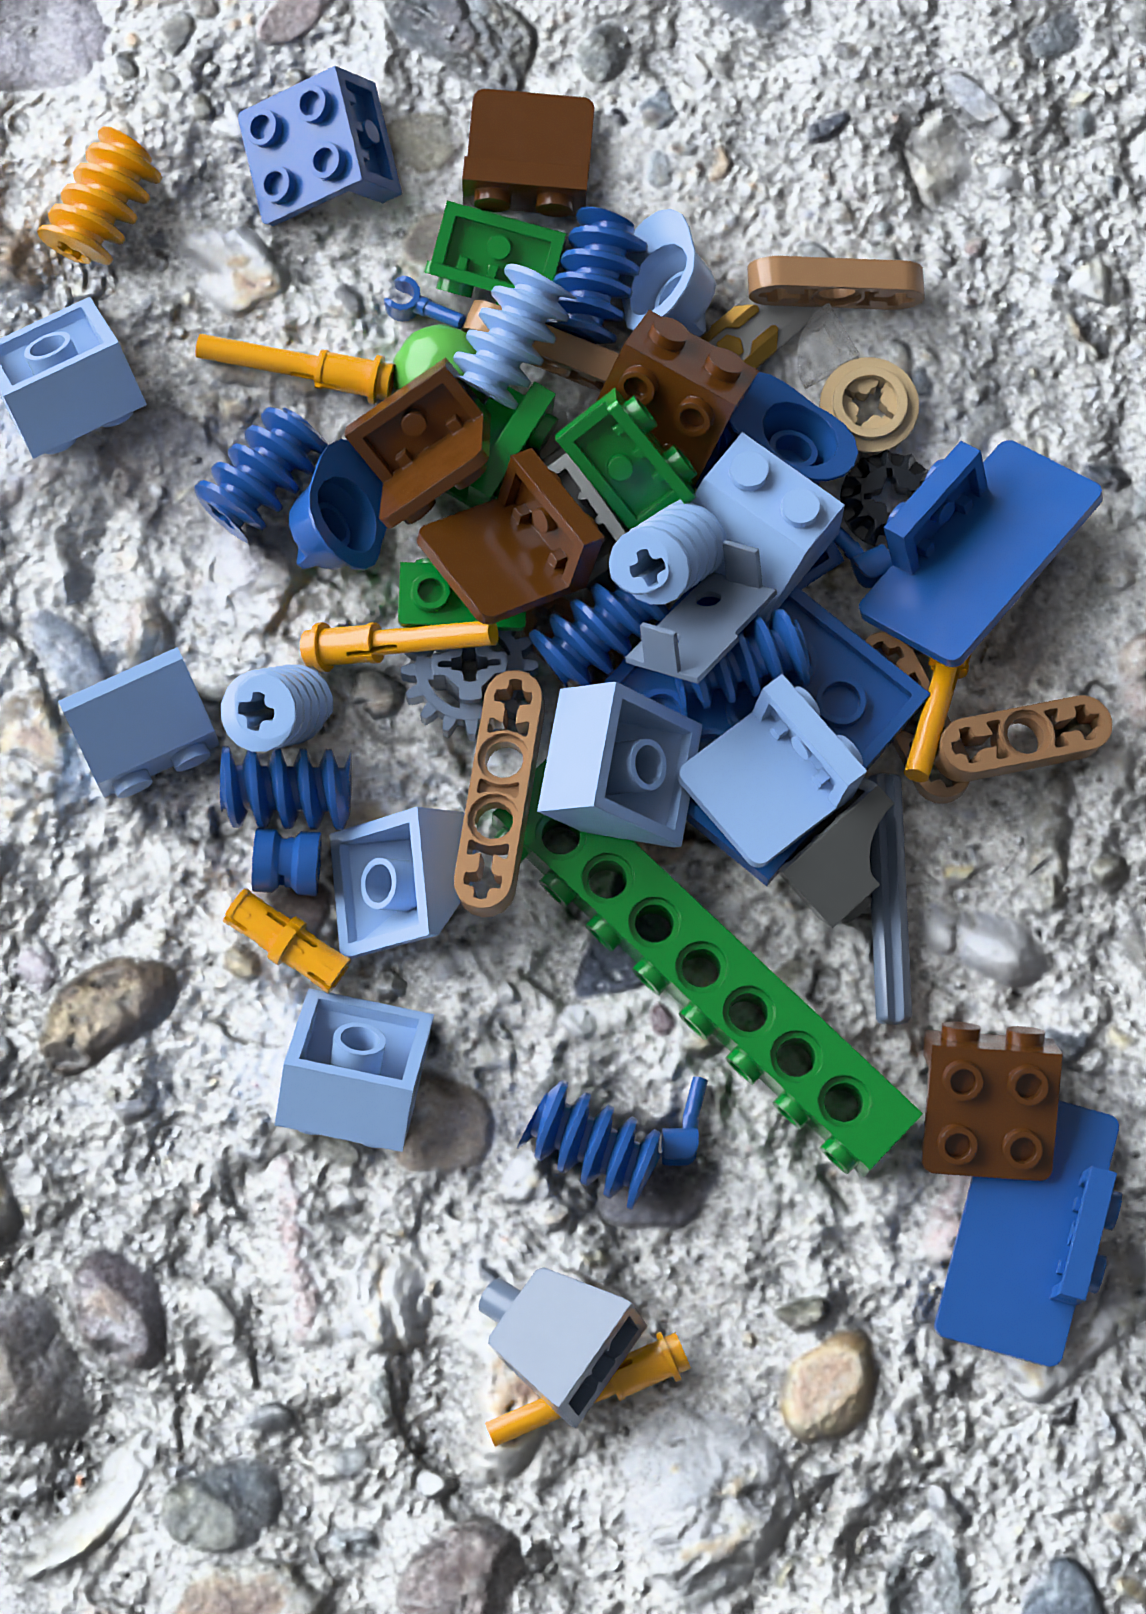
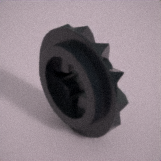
M887 449L868 458L862 457L845 476L840 492V502L845 505L843 518L849 529L865 543L874 547L884 544L889 549L884 526L887 523L890 512H887L885 503L875 502L874 499H871L872 496H878L882 493L886 479L890 477L891 484H894L897 494H906L907 497H911L925 481L929 470L918 463L912 454L904 456L891 453Z

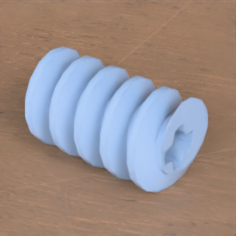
M507 264L504 273L515 288L494 286L491 294L502 307V310L481 308L479 318L490 331L469 330L466 334V339L477 353L456 352L453 361L464 373L463 376H457L458 378L502 405L516 410L519 404L508 392V386L515 385L529 388L531 381L519 368L522 363L542 365L544 359L532 346L534 341L554 344L557 338L545 325L547 319L567 322L570 316L561 307L558 300L560 297L577 298L558 284L530 268L517 264Z
M678 500L619 538L612 547L609 559L611 579L622 590L631 593L636 599L650 605L671 602L687 592L691 587L697 585L699 581L714 573L724 561L723 542L726 540L725 531L717 517L706 508L693 502L684 504L681 500Z
M302 664L262 668L242 674L228 686L221 702V720L226 733L238 746L251 752H267L310 740L320 731L323 724L333 713V695L327 681L316 670Z

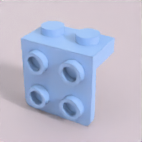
M783 674L762 689L752 713L685 762L678 773V781L753 867L767 865L851 800L867 773V770L862 766L863 760L855 745L843 735L836 736L820 718V710L813 697L799 686L794 688Z

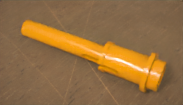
M201 333L196 343V358L314 380V387L317 389L325 388L366 396L370 404H376L378 399L385 400L391 396L394 387L393 372L395 364L386 363L385 356L376 355L374 360L321 349L319 356Z
M479 621L384 630L375 622L368 623L367 625L331 628L327 623L320 622L314 624L311 630L303 632L300 640V652L302 660L307 667H315L318 672L324 673L330 672L334 665L368 662L373 664L381 663L384 656L388 654L493 646L498 641V628L496 623L487 625Z
M971 655L963 664L957 667H948L931 657L929 658L928 665L931 666L933 671L928 689L930 695L924 702L904 770V775L912 781L926 782L929 779L957 680L966 677L968 674Z
M662 1332L655 1334L657 1341L629 1352L594 1403L615 1394L618 1400L622 1401L625 1397L672 1376L675 1382L682 1380L680 1373L691 1369V1366L676 1332L663 1337ZM540 1398L492 1419L485 1424L496 1447L562 1417Z

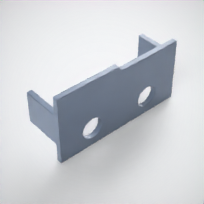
M725 540L723 542L726 576L718 573L708 575L657 626L643 622L640 625L642 641L625 657L626 663L698 684L739 642L738 634L777 595L776 589L762 585L759 549ZM704 597L720 599L717 604L712 606L697 604V601Z

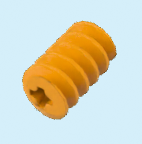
M103 126L98 130L100 142L92 143L85 152L88 163H80L73 171L76 183L67 184L62 189L60 194L64 204H55L48 212V218L52 225H42L37 230V233L45 245L69 260L82 264H89L91 261L108 266L112 263L113 258L101 244L105 240L121 245L126 239L123 233L114 225L115 221L119 220L133 225L138 220L137 215L126 203L128 200L146 204L150 200L149 194L138 183L142 179L158 184L163 177L151 164V156L137 141L119 130Z

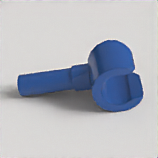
M408 276L398 277L394 283L398 291L413 297L410 302L398 304L392 301V299L384 298L385 310L388 316L400 322L409 321L419 314L461 329L466 319L464 314L432 302L431 299L420 295V287L417 282Z
M840 526L839 534L834 539V542L845 552V556L850 560L858 583L862 587L872 588L892 566L888 549L884 544H880L864 552L860 544Z
M697 1076L692 1078L682 1116V1128H662L661 1158L663 1165L687 1166L696 1159L699 1145V1115L708 1080Z

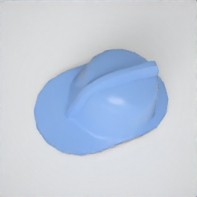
M672 209L657 211L644 219L634 232L635 236L647 243V251L645 253L628 252L626 258L640 267L639 275H620L618 279L631 288L633 292L631 298L622 299L627 328L634 331L650 309L662 317H670L679 321L689 332L700 337L706 331L705 311L715 294L716 282L714 276L695 250L690 226L684 215Z

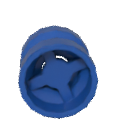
M257 828L252 856V891L273 893L279 885H284L285 888H292L297 895L317 896L321 868V832L301 831L297 836L286 839L276 829Z

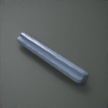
M881 773L871 775L868 779L878 784L894 804L879 822L870 847L871 874L880 884L870 893L872 898L875 1007L878 1023L900 1025L908 1023L912 1017L902 782L899 775Z

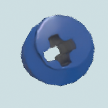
M581 207L576 213L577 222L581 226L573 228L568 236L569 244L573 249L564 252L560 260L561 267L566 272L559 273L553 280L554 283L564 288L577 299L560 297L558 303L570 316L567 322L547 319L545 324L594 344L612 345L616 343L617 337L603 327L604 321H623L625 314L612 305L611 300L612 298L628 299L631 298L633 293L631 288L618 280L619 276H637L640 272V267L626 258L628 252L645 253L648 245L645 241L634 235V224L625 217L603 208Z
M273 407L266 408L261 413V420L265 428L252 425L245 430V439L249 447L238 443L233 444L228 449V457L232 465L217 462L211 467V474L216 484L201 480L194 486L195 494L204 509L226 530L247 544L248 540L241 527L246 523L263 531L267 526L258 511L259 507L263 505L276 512H280L283 506L274 491L280 487L297 494L300 488L291 472L297 469L313 476L315 467L308 454L311 450L322 454L328 445L326 440L305 419L287 408H282L283 411Z
M614 581V592L595 583L590 588L595 604L593 608L575 598L570 602L574 617L573 623L557 614H553L549 619L554 634L552 639L536 629L529 632V637L538 652L566 688H569L568 682L570 680L580 686L593 685L588 667L594 665L608 675L613 672L608 652L613 649L626 657L632 651L629 636L634 634L641 638L640 625L643 622L650 624L649 621L653 618L661 622L670 613L666 605H650L638 600L631 593L622 590Z
M784 609L773 610L770 615L768 629L763 619L757 615L745 627L744 634L742 631L738 634L739 642L698 684L674 677L684 711L686 710L689 693L694 692L704 709L711 707L713 688L719 687L728 702L733 703L736 702L738 682L744 681L755 698L759 697L761 693L763 677L769 676L773 681L783 674L787 679L788 671L794 670L804 687L809 686L811 683L810 661L804 634L797 619H794V622H792Z
M223 746L220 765L221 811L226 809L233 828L242 827L248 811L252 810L258 828H267L274 811H278L284 829H292L300 811H303L310 830H317L320 827L325 812H329L336 830L345 829L351 811V751L344 768L338 767L332 749H325L319 766L313 767L306 748L299 749L293 766H287L281 748L273 750L267 766L261 765L257 752L249 750L246 752L242 765H236L230 747Z
M565 1080L560 1081L544 1095L517 1145V1149H520L535 1137L534 1157L540 1162L557 1149L559 1150L557 1166L559 1172L565 1174L578 1162L583 1163L581 1184L589 1186L600 1175H605L603 1194L609 1199L625 1186L628 1187L626 1206L627 1209L632 1211L662 1155L658 1152L660 1132L654 1129L640 1142L635 1140L637 1119L630 1117L618 1129H614L612 1127L613 1106L608 1104L592 1117L589 1115L591 1094L585 1092L570 1105L566 1103L568 1082Z

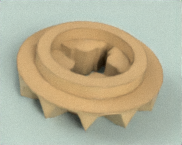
M863 357L850 360L832 372L823 386L819 408L829 412L843 422L855 437L858 451L872 456L886 449L895 450L912 433L918 418L919 398L912 380L900 367L884 359ZM877 387L881 388L878 409L886 415L883 417L872 415L867 422L864 421L861 426L857 425L859 407L851 401L855 398L865 401L870 394H874Z

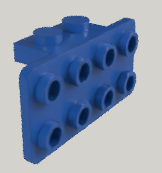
M1012 440L1001 442L984 462L980 450L960 441L945 459H940L932 465L922 485L906 502L898 504L889 515L884 531L892 566L860 601L859 610L862 619L945 666H960L1102 503L1101 486Z
M1059 1100L1053 1170L1047 1179L1032 1181L971 1177L934 1322V1329L940 1337L1044 1367H1053L1061 1362L1075 1306L1086 1301L1088 1292L1097 1294L1102 1284L1107 1256L1097 1253L1103 1229L1111 1231L1114 1229L1121 1208L1123 1194L1113 1190L1117 1173L1109 1171L1119 1132V1123L1114 1116Z

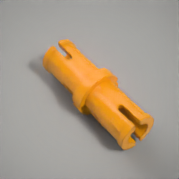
M244 888L237 895L226 911V916L223 918V922L226 925L244 934L268 952L267 958L276 965H280L282 962L310 979L311 982L327 994L337 986L352 961L349 957L344 956L333 947L331 948L306 930L307 923L299 917L295 916L290 919L265 903L264 900L253 894L248 888Z

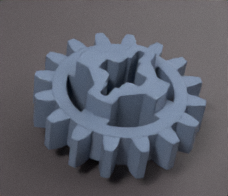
M498 630L497 643L505 651H493L488 646L448 649L445 653L433 654L434 651L404 653L415 663L401 667V680L417 683L406 692L408 705H417L424 702L425 706L420 714L421 722L426 726L439 717L443 720L444 737L450 738L456 727L462 726L466 727L468 740L476 741L482 714V701L484 700L488 684L497 675L505 671L520 670L529 673L532 677L538 675V661L523 659L533 650V643L530 637L515 640L514 636L517 631ZM463 662H476V681H464L462 673ZM431 687H434L435 691L446 690L460 703V708L453 707L441 700ZM521 690L513 691V696L510 700H500L505 705L508 718L516 721L519 708L516 700H525L524 693Z

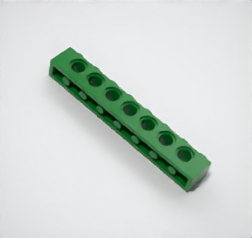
M545 759L535 771L521 862L527 858L544 875L539 880V883L555 901L565 908L573 902L590 918L585 926L605 948L613 952L620 946L637 963L632 968V971L648 989L658 996L666 990L684 1007L678 1014L690 1029L704 1040H707L713 1034L731 1051L725 1059L742 1078L752 1085L760 1079L778 1096L772 1103L784 1118L798 1129H802L807 1123L823 1138L825 1142L820 1149L836 1167L846 1174L855 1169L865 1177L916 1123L923 1113L634 841L581 832L537 812L547 759ZM497 808L492 813V826L498 831L493 836V839L506 835L512 827L513 817L506 810ZM556 827H564L574 832L579 843L573 851L567 854H555L545 847L542 838L549 830ZM599 871H613L622 878L625 889L616 897L602 898L591 890L588 883L590 878ZM657 914L668 921L671 927V934L661 942H648L639 936L635 923L644 915ZM692 958H705L715 966L718 979L706 987L694 986L685 979L682 966ZM738 1002H752L763 1012L764 1025L756 1031H742L733 1025L729 1016V1009ZM790 1045L804 1049L810 1057L811 1070L799 1077L787 1075L780 1069L777 1063V1052L781 1048ZM833 1090L849 1092L858 1104L857 1117L847 1122L833 1119L825 1109V1095Z

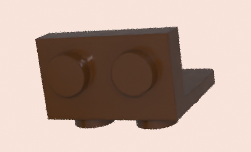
M496 89L478 90L473 96L467 156H464L462 176L463 205L488 212L516 211L539 213L544 216L557 218L576 217L577 210L581 207H586L595 110L593 102L586 97Z
M649 309L625 341L597 401L613 388H616L626 401L635 395L657 422L658 426L651 432L662 446L667 450L675 444L696 470L697 475L691 479L695 487L730 418L750 390L759 370L744 363L733 351L716 347L692 334L679 321L670 317H662Z
M446 357L346 426V439L383 483L379 519L387 529L395 527L402 521L407 525L417 522L434 507L437 497L453 486L458 490L468 487L479 479L487 469L486 462L490 455L491 413L468 384L457 377L461 375Z
M530 448L511 455L496 499L423 525L418 533L417 544L473 616L480 623L491 625L586 588L605 537L599 531L594 519L584 513L563 487L558 475L550 470L536 452Z
M966 1022L942 1023L941 1031L925 1030L923 1056L929 1067L921 1155L924 1168L933 1174L1032 1181L1047 1179L1053 1170L1063 1054L1054 1039L1045 1038V1031L1042 1029L1026 1026L1007 1027L1006 1035L980 1034L981 1027L979 1025Z

